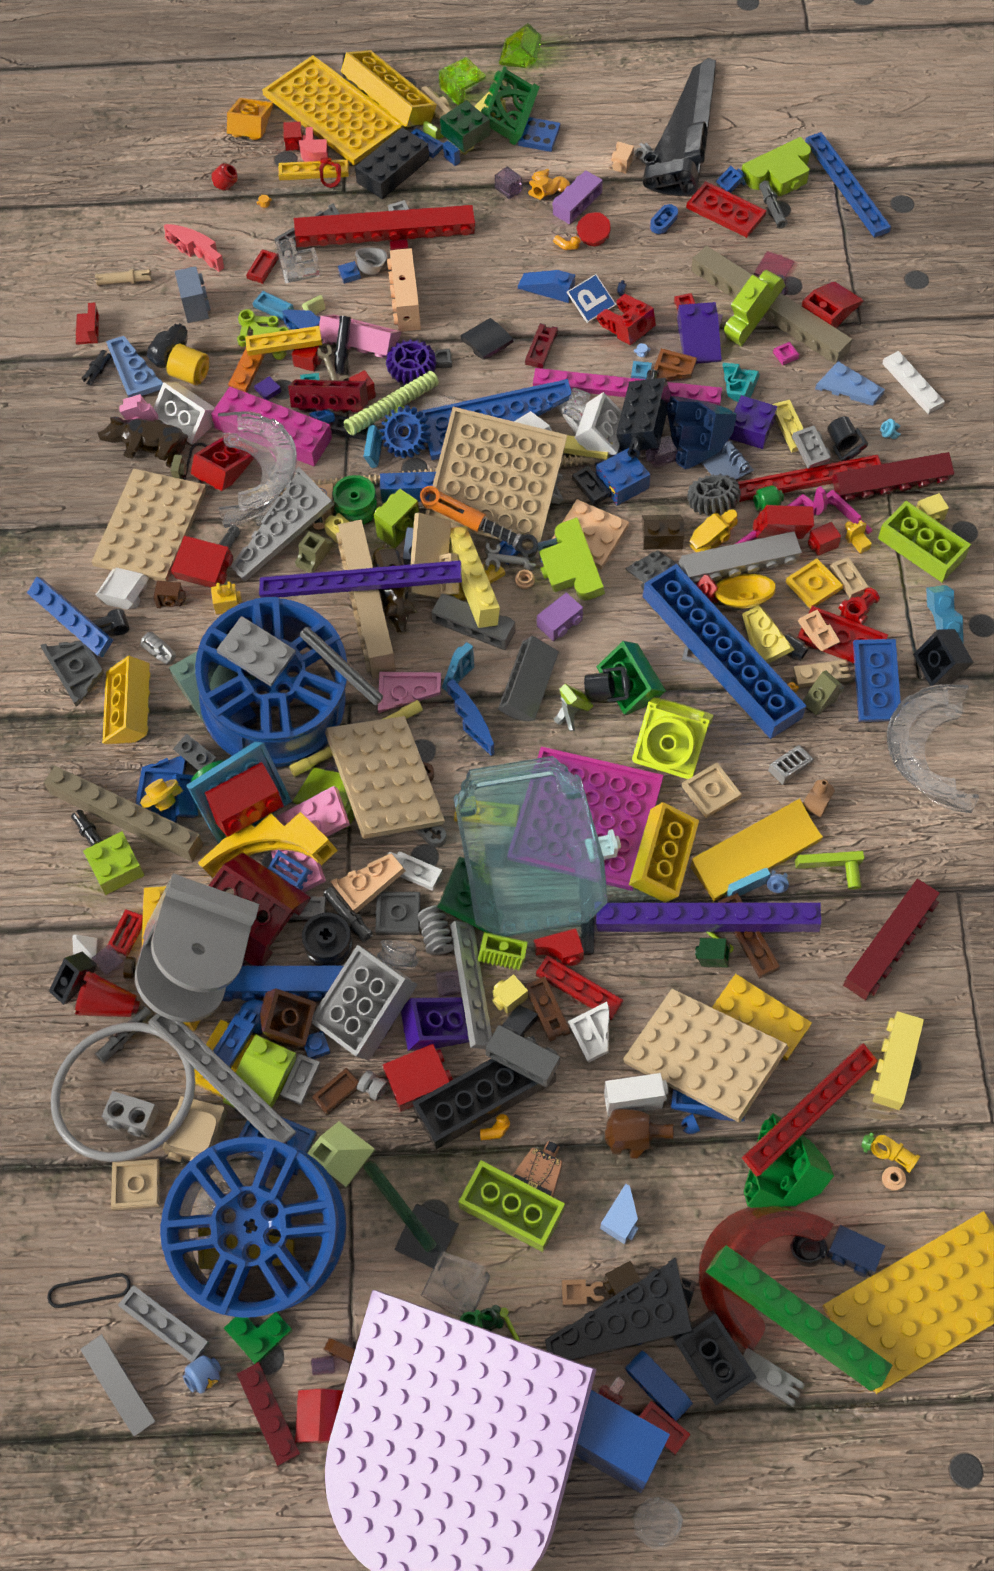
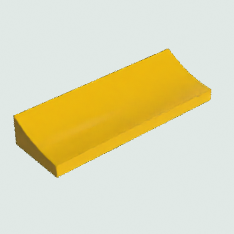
M799 798L692 858L690 868L713 901H716L727 895L729 884L761 869H773L822 841L823 836L812 822Z

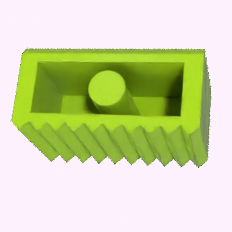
M484 932L478 961L487 962V964L491 963L492 965L495 964L496 966L500 965L501 967L504 966L505 968L509 967V969L513 968L519 971L525 959L528 942Z

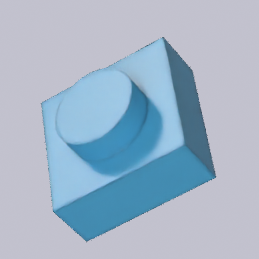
M633 361L631 378L646 380L647 371L651 370L652 363Z

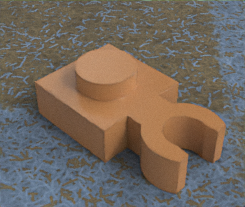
M586 1279L562 1280L563 1307L587 1306V1299H591L594 1302H602L604 1296H596L594 1290L596 1288H603V1283L595 1282L591 1286H586Z

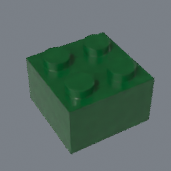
M467 100L440 117L441 134L463 153L490 136V119Z

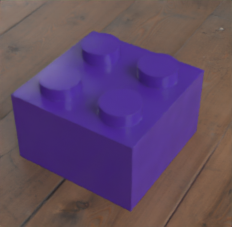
M741 395L734 410L737 416L733 434L729 439L763 449L775 422L778 406Z

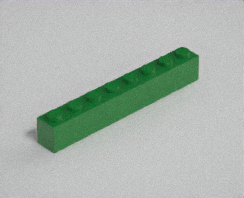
M727 1245L717 1252L706 1273L868 1390L872 1391L883 1385L893 1366L891 1363Z

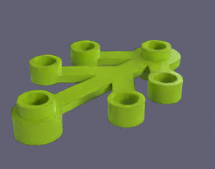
M245 309L238 316V322L242 326L240 335L237 337L238 345L241 347L246 346L245 337L248 334L249 327L253 330V335L287 331L289 329L287 327L277 328L279 322L276 316H256L253 311ZM257 323L268 324L269 327L259 326ZM286 350L272 352V356L277 360L284 359L287 354Z

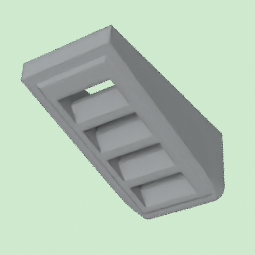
M798 745L771 763L768 771L784 785L814 759ZM799 753L805 760L802 761L796 754ZM792 757L799 763L798 765L791 759ZM786 762H788L790 765H792L793 768L791 769V768L786 764Z

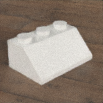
M163 382L154 405V410L158 414V420H161L164 424L180 428L183 434L188 435L187 442L190 444H194L213 425L211 413L215 407L179 383Z
M604 392L586 404L575 439L588 451L608 452L611 455H615L618 453L620 446L616 432L622 411Z

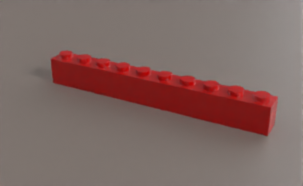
M473 205L293 218L296 247L326 246L331 244L343 245L345 243L380 242L439 236L450 237L452 235H469L475 232Z

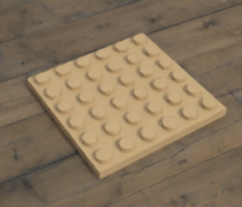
M453 407L433 486L438 491L486 514L488 520L495 521L496 524L503 525L508 530L512 529V532L516 534L533 535L539 543L541 542L567 435ZM430 494L429 502H432L436 499L434 494ZM426 509V515L450 520L451 528L464 526L434 510ZM467 527L471 534L500 541L499 538L492 537L491 534L484 533L483 530L476 532ZM531 542L523 544V547L531 549L534 546Z

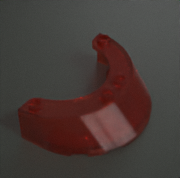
M747 1207L729 1215L713 1230L704 1245L700 1257L699 1286L706 1307L709 1311L711 1309L714 1310L731 1338L753 1351L765 1332V1323L751 1304L706 1273L717 1252L727 1245L751 1262L756 1252L762 1246L776 1238L799 1236L814 1241H821L827 1237L834 1226L833 1223L818 1215L787 1207Z

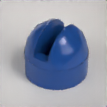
M693 1114L682 1120L681 1126H688L683 1130L685 1133L695 1134L700 1131Z

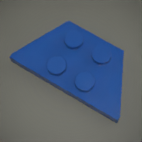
M182 756L170 760L166 758L156 764L142 767L135 804L142 807L140 802L147 794L145 788L152 782L161 778L165 782L172 780V776L175 774L185 775L187 761ZM174 804L163 811H159L155 805L146 807V809L177 823Z

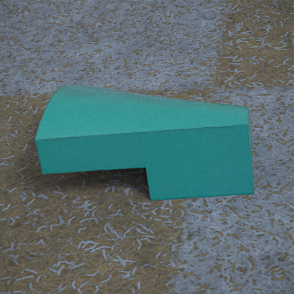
M723 362L722 366L728 397L736 402L739 401L741 395L751 398L760 377L759 371L741 369L739 364Z

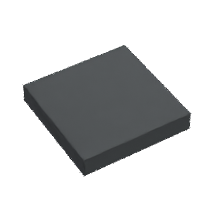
M381 892L377 895L376 935H420L418 914L420 912L421 893Z

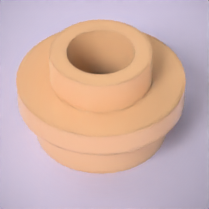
M521 570L515 576V583L519 588L528 589L534 585L535 577L531 571Z
M888 1167L882 1174V1182L890 1190H900L906 1183V1175L898 1167ZM895 1174L898 1177V1181H892L890 1175Z

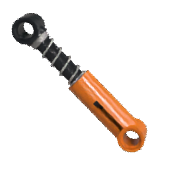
M426 486L422 489L420 498L426 509L434 510L476 532L483 530L484 533H489L492 537H497L500 541H505L508 545H512L523 557L531 558L536 555L538 542L533 535L516 534L512 532V529L508 530L503 525L500 526L495 521L488 520L486 514L438 491L434 486ZM429 494L436 496V499L432 502L425 500ZM531 542L534 546L531 550H525L522 547L523 544Z

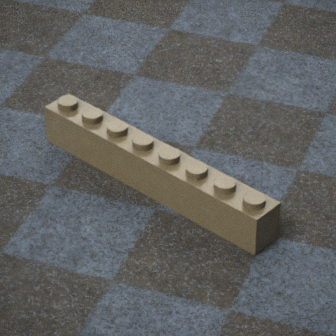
M54 766L44 781L49 794L193 862L203 846L198 833L62 768Z

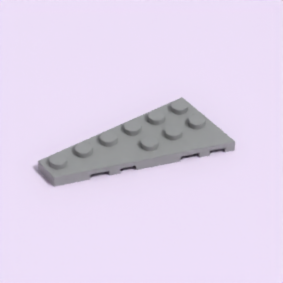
M299 466L295 471L296 475L292 481H288L285 485L286 490L280 497H277L261 521L263 524L259 530H255L251 537L253 539L242 549L231 566L244 582L334 505L332 500Z

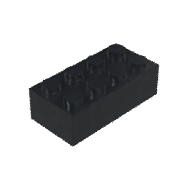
M402 127L355 166L357 183L379 198L384 199L429 160L428 143Z

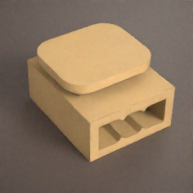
M180 1096L177 1108L173 1111L168 1126L177 1115L184 1099L183 1096ZM193 1099L185 1120L178 1130L164 1143L163 1150L168 1155V1158L178 1162L181 1159L191 1161L202 1151L218 1144L228 1115L225 1107Z

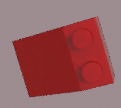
M227 434L194 454L191 474L199 480L210 484L215 489L223 491L234 484L258 455V451Z

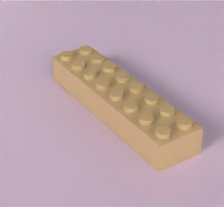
M362 520L338 524L339 533H336L343 570L373 568ZM378 589L349 592L361 649L365 659L366 671H371L372 679L379 678V672H396L393 649Z

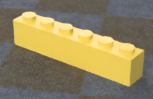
M466 526L451 528L449 553H457L458 561L461 560L462 582L460 584L478 628L498 625L500 607Z

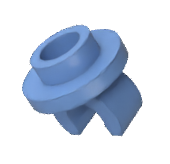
M773 870L767 879L768 889L774 893L785 892L789 887L787 873L783 875L775 874L776 872Z

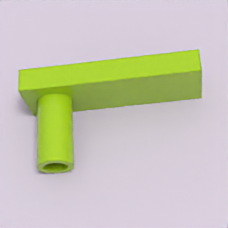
M863 851L798 855L795 860L796 869L845 866L848 889L854 890L861 888L859 865L864 860Z

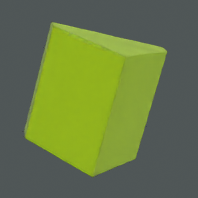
M428 121L424 122V133L437 140L444 137L441 134L440 128Z

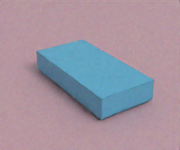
M767 868L761 869L729 884L727 896L729 897L736 893L741 896L767 884V879L771 875Z

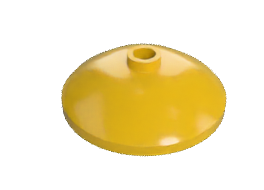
M740 574L736 577H728L717 584L719 589L715 593V597L723 604L741 609L753 608L767 602L775 594L776 586L774 581L766 576Z

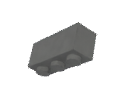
M498 1025L485 1048L486 1056L545 1087L548 1086L560 1065V1056H558L555 1050L548 1047L544 1049L538 1046L534 1039L530 1037L523 1038L508 1026L504 1028Z

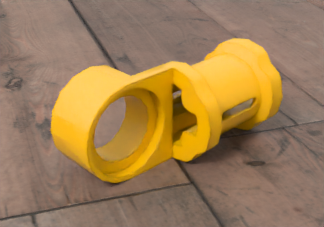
M878 1135L871 1144V1151L876 1157L880 1159L888 1158L891 1161L895 1160L905 1167L908 1173H910L921 1157L906 1149L904 1144H898L886 1135ZM878 1143L885 1145L888 1151L879 1148Z

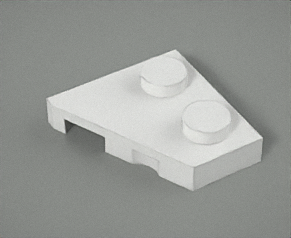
M607 1002L568 1021L588 1063L609 1053V1006Z

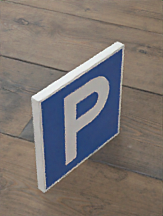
M596 274L567 291V294L586 323L595 319L604 309L609 310L616 306V303Z

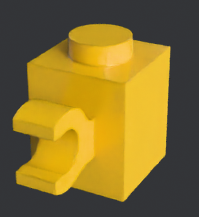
M230 581L227 582L228 585L220 586V583H217L215 587H211L216 615L223 614L239 603H242L241 591H237L235 584H232Z

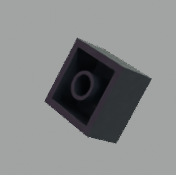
M955 629L936 630L913 654L931 688L949 687L974 663Z

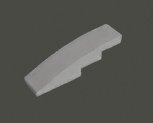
M99 1335L82 1347L83 1355L133 1436H136L154 1423L155 1418L143 1402L141 1395L103 1335Z

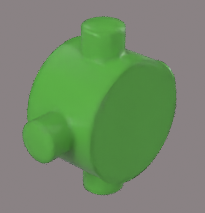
M873 1133L866 1134L863 1138L861 1147L864 1148L863 1152L865 1153L868 1150L871 1151V1144L875 1140Z

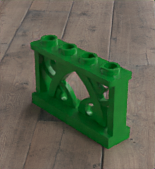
M503 66L501 71L497 70L493 77L495 83L493 82L488 90L490 94L487 95L484 101L486 106L482 108L481 112L490 119V128L508 138L509 143L515 146L523 135L540 86L535 83L533 85ZM503 80H504L505 82H507V84H506L507 86H504V85H503V83H502ZM512 97L513 103L519 111H509L506 113L500 99ZM494 112L496 116L492 117L490 113Z

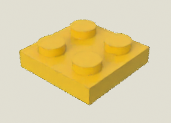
M817 558L787 577L785 581L810 609L812 606H818L843 588V584Z

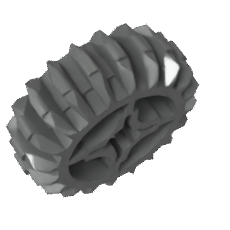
M705 475L704 478L699 477L698 481H693V484L689 486L687 497L690 508L694 512H699L700 515L705 513L706 516L714 513L722 515L723 512L736 508V505L739 504L741 490L738 481H735L733 477L729 478V475Z

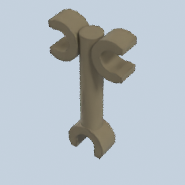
M327 345L328 353L323 354L321 349L318 348V356L324 359L331 380L347 381L348 375L342 376L340 380L337 376L330 357L332 354L331 347Z

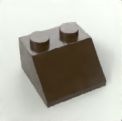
M681 514L642 515L643 550L683 549L684 522Z

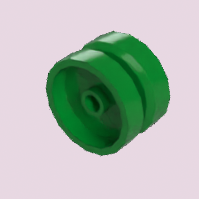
M350 475L339 480L334 486L332 493L336 515L340 513L349 522L362 520L363 525L370 522L378 508L374 484L368 478L360 475Z

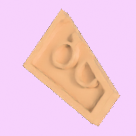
M391 853L369 863L367 867L361 870H353L347 876L341 879L336 878L330 882L357 914L406 870Z

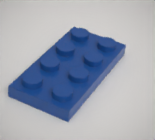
M896 639L854 640L853 651L859 722L901 721Z

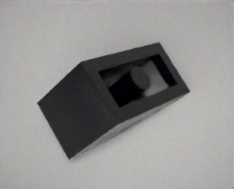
M83 951L65 957L49 992L63 1005L67 1004L80 991L83 984H86V981L83 980L86 972L94 973L97 964Z

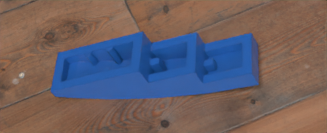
M451 679L447 683V694L455 700V712L463 718V730L492 756L494 754V743L482 715L467 693L454 679Z

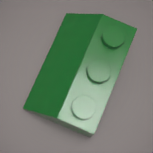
M622 641L596 666L599 673L603 672L602 669L620 666L626 668L631 685L629 689L630 697L626 700L616 701L624 715L647 707L651 699L654 697L659 698L666 692L638 643ZM621 670L610 671L615 681V697L625 696L622 687Z

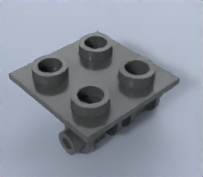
M657 550L625 569L643 582L641 588L644 590V584L677 563Z

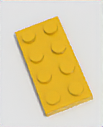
M736 973L712 1006L713 1009L786 1043L788 1050L782 1057L786 1061L812 1024V1022Z

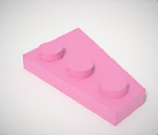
M379 672V692L383 695V699L378 704V713L408 705L416 700L421 701L441 695V673Z

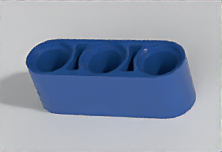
M643 1350L624 1367L628 1375L674 1421H677L693 1404L678 1385Z

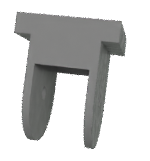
M173 873L146 925L142 938L144 941L135 970V984L143 1001L159 1015L174 1021L194 1022L210 1016L220 1005L226 986L234 981L241 969L250 929L256 919L259 904Z

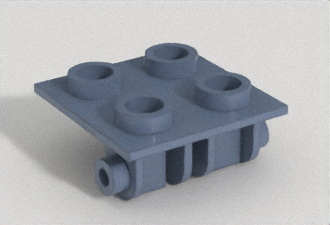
M727 441L719 453L701 462L711 475H729V478L733 477L735 481L754 471L749 462L745 460L731 441Z

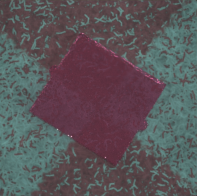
M767 251L756 268L754 275L760 277L765 270H769L785 280L794 261Z

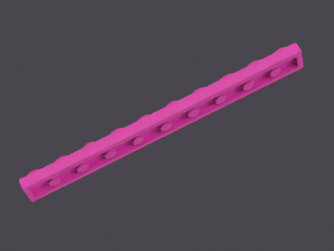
M535 368L533 386L568 379L571 392L599 395L604 392L608 396L625 397L629 381L645 379ZM667 382L671 396L710 402L720 406L722 388Z

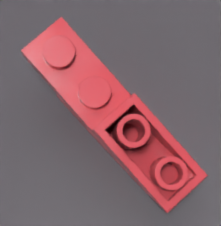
M172 224L164 225L166 240L177 246L180 252L187 254L189 257L195 254L218 272L224 269L222 255L217 252L215 241L187 227Z

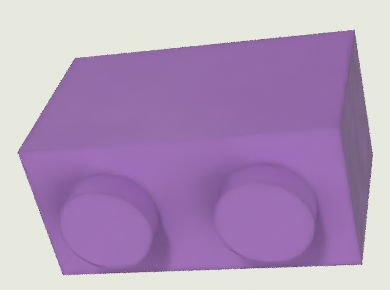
M566 592L537 615V627L552 641H555L558 637H563L573 625L576 626L582 621L583 607Z

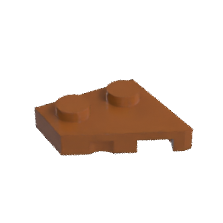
M661 348L654 370L658 371V378H666L667 381L691 378L697 358Z

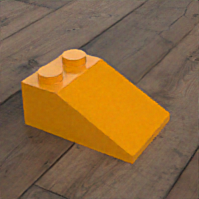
M239 98L227 112V134H232L233 137L247 136L252 140L261 138L265 133L273 102Z

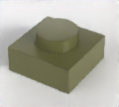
M174 455L170 470L174 478L182 479L183 475L187 473V464L184 463L182 455Z

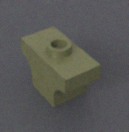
M309 531L298 545L299 554L295 561L296 567L309 573H314L333 547V541Z
M826 670L820 674L802 701L817 716L827 706L835 703L845 687Z

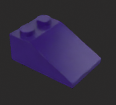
M716 302L679 305L677 322L682 354L696 357V364L721 362Z
M462 997L410 998L401 1010L408 1051H416L431 1044H434L435 1049L469 1042Z

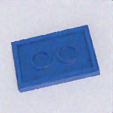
M281 1117L296 1131V1134L286 1144L308 1153L317 1132ZM248 1120L238 1137L266 1138ZM262 1152L247 1153L252 1157L262 1160ZM276 1157L273 1166L282 1169L285 1160L281 1157ZM296 1169L293 1175L297 1176L300 1169Z

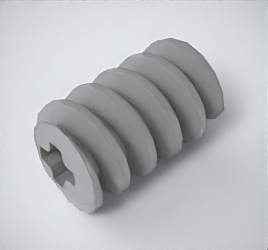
M438 905L427 907L418 914L426 952L431 955L446 954L454 949L453 945H447L452 942V938L445 937L450 934V930L443 929L448 926L447 921H442L446 918L445 913H440L443 910L437 908Z

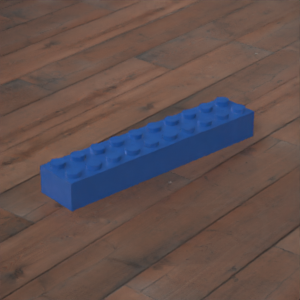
M677 564L644 584L643 598L770 739L803 719L806 709L803 701Z

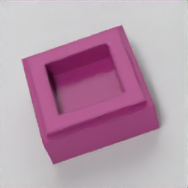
M790 342L780 345L773 350L774 355L782 366L799 359V353Z

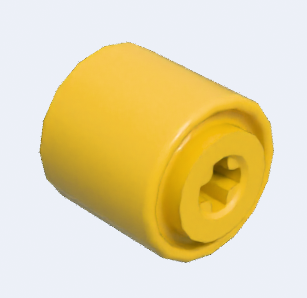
M180 343L175 345L167 362L168 375L196 386L200 385L209 371L208 354Z

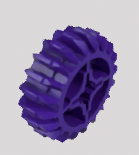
M411 338L408 342L403 340L401 344L396 342L395 347H391L386 358L387 371L391 374L392 379H396L398 383L403 381L404 385L414 379H418V377L425 373L427 374L428 371L435 372L437 364L435 352L431 346H426L425 341L420 343L418 339L412 341Z

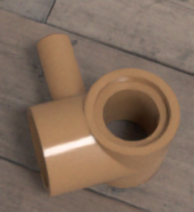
M826 779L815 782L803 803L806 811L819 817L823 816L835 792L834 787Z

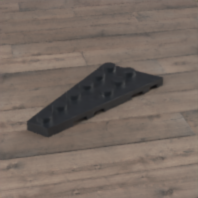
M675 1257L668 1261V1264L649 1273V1276L627 1287L605 1301L597 1309L589 1311L578 1321L567 1325L545 1339L547 1351L575 1361L693 1333L677 1258Z

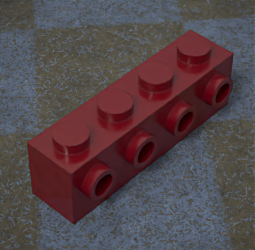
M295 379L288 385L291 408H298L299 410L316 408L317 411L326 409L343 411L346 409L352 412H359L368 404L366 381Z

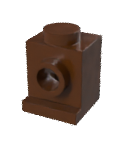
M157 581L153 598L156 607L160 609L162 605L181 607L182 602H185L186 592L182 589L181 582Z

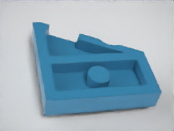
M468 642L462 647H458L453 654L442 685V689L446 692L447 683L451 679H454L458 684L474 668L473 646Z

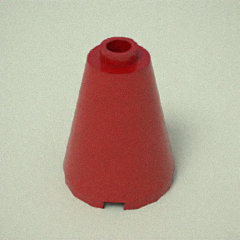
M86 972L83 979L86 981V984H83V987L80 988L75 1006V1015L131 1017L132 1014H137L140 1001H137V995L93 972Z

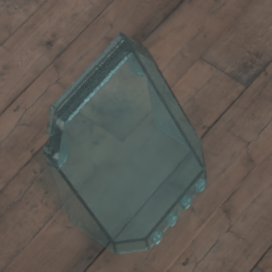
M553 756L470 769L468 771L466 779L461 784L460 792L453 799L476 925L495 935L505 937L589 922L608 903L604 857L581 777L577 774H571L568 771V767L559 763Z

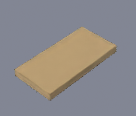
M415 513L410 565L439 562V555L449 554L450 520ZM440 584L408 587V591L411 594L439 599L441 596Z

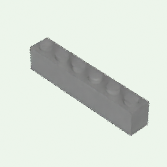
M794 531L682 555L678 565L696 585L704 575H709L713 581H718L722 577H736L744 572L755 573L763 568L773 569L781 564L791 565L797 562L802 552Z

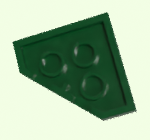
M459 856L437 908L486 933L497 935L505 916L502 910H498L494 902L495 897L489 885L484 883L480 867Z

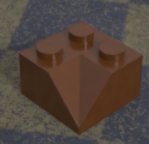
M277 988L266 992L260 1012L262 1032L275 1043L293 1049L305 1046L316 1002Z

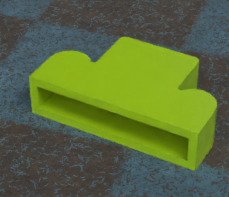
M798 137L742 164V172L745 175L744 180L751 189L760 190L759 185L763 181H769L772 190L778 196H783L793 190H797L799 187L807 184L811 148L801 137Z
M765 270L759 278L755 275L749 278L731 303L734 315L727 321L724 327L726 338L742 347L785 287L784 280L769 270Z
M578 518L560 523L555 529L558 544L539 552L544 567H541L544 579H549L553 592L575 586L576 594L581 600H591L604 595V586Z

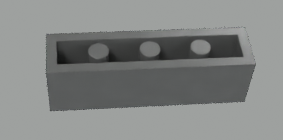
M442 593L432 610L433 623L505 651L516 632L515 621L510 617L499 615L498 625L478 628L468 602L459 600L453 595Z

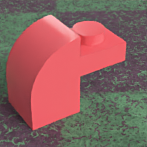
M306 127V135H303V140H299L303 161H320L321 158H328L327 139L315 140L313 127Z

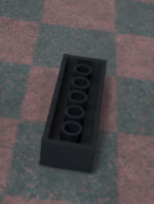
M490 1059L412 1102L414 1112L434 1147L438 1149L546 1087ZM556 1072L548 1086L556 1082Z

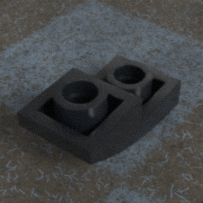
M518 1005L503 1023L502 1027H511L517 1032V1035L525 1038V1033L538 1020V1014Z

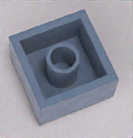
M196 266L176 270L175 275L187 323L209 319L207 311L211 309L208 299L204 300L208 296L205 286H201L204 284L202 273L198 274Z

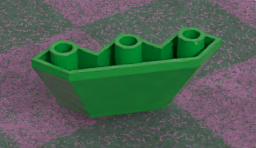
M772 1113L769 1119L763 1122L757 1142L782 1118ZM801 1135L760 1176L756 1177L751 1169H749L743 1193L747 1206L750 1208L797 1206L821 1194L834 1177L829 1161L809 1139Z

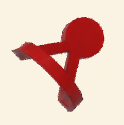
M321 158L319 173L322 184L329 188L337 186L341 180L340 164L332 162L331 158ZM326 165L335 166L337 178L333 183L324 181L323 171Z

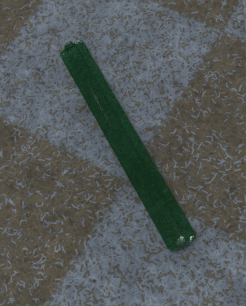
M370 1160L364 1165V1170L424 1250L431 1252L437 1246L436 1242L376 1163Z

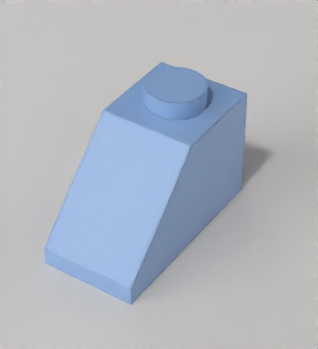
M627 1184L621 1190L600 1226L601 1230L623 1244L626 1243L627 1239L632 1241L639 1229L636 1227L638 1217L631 1189Z

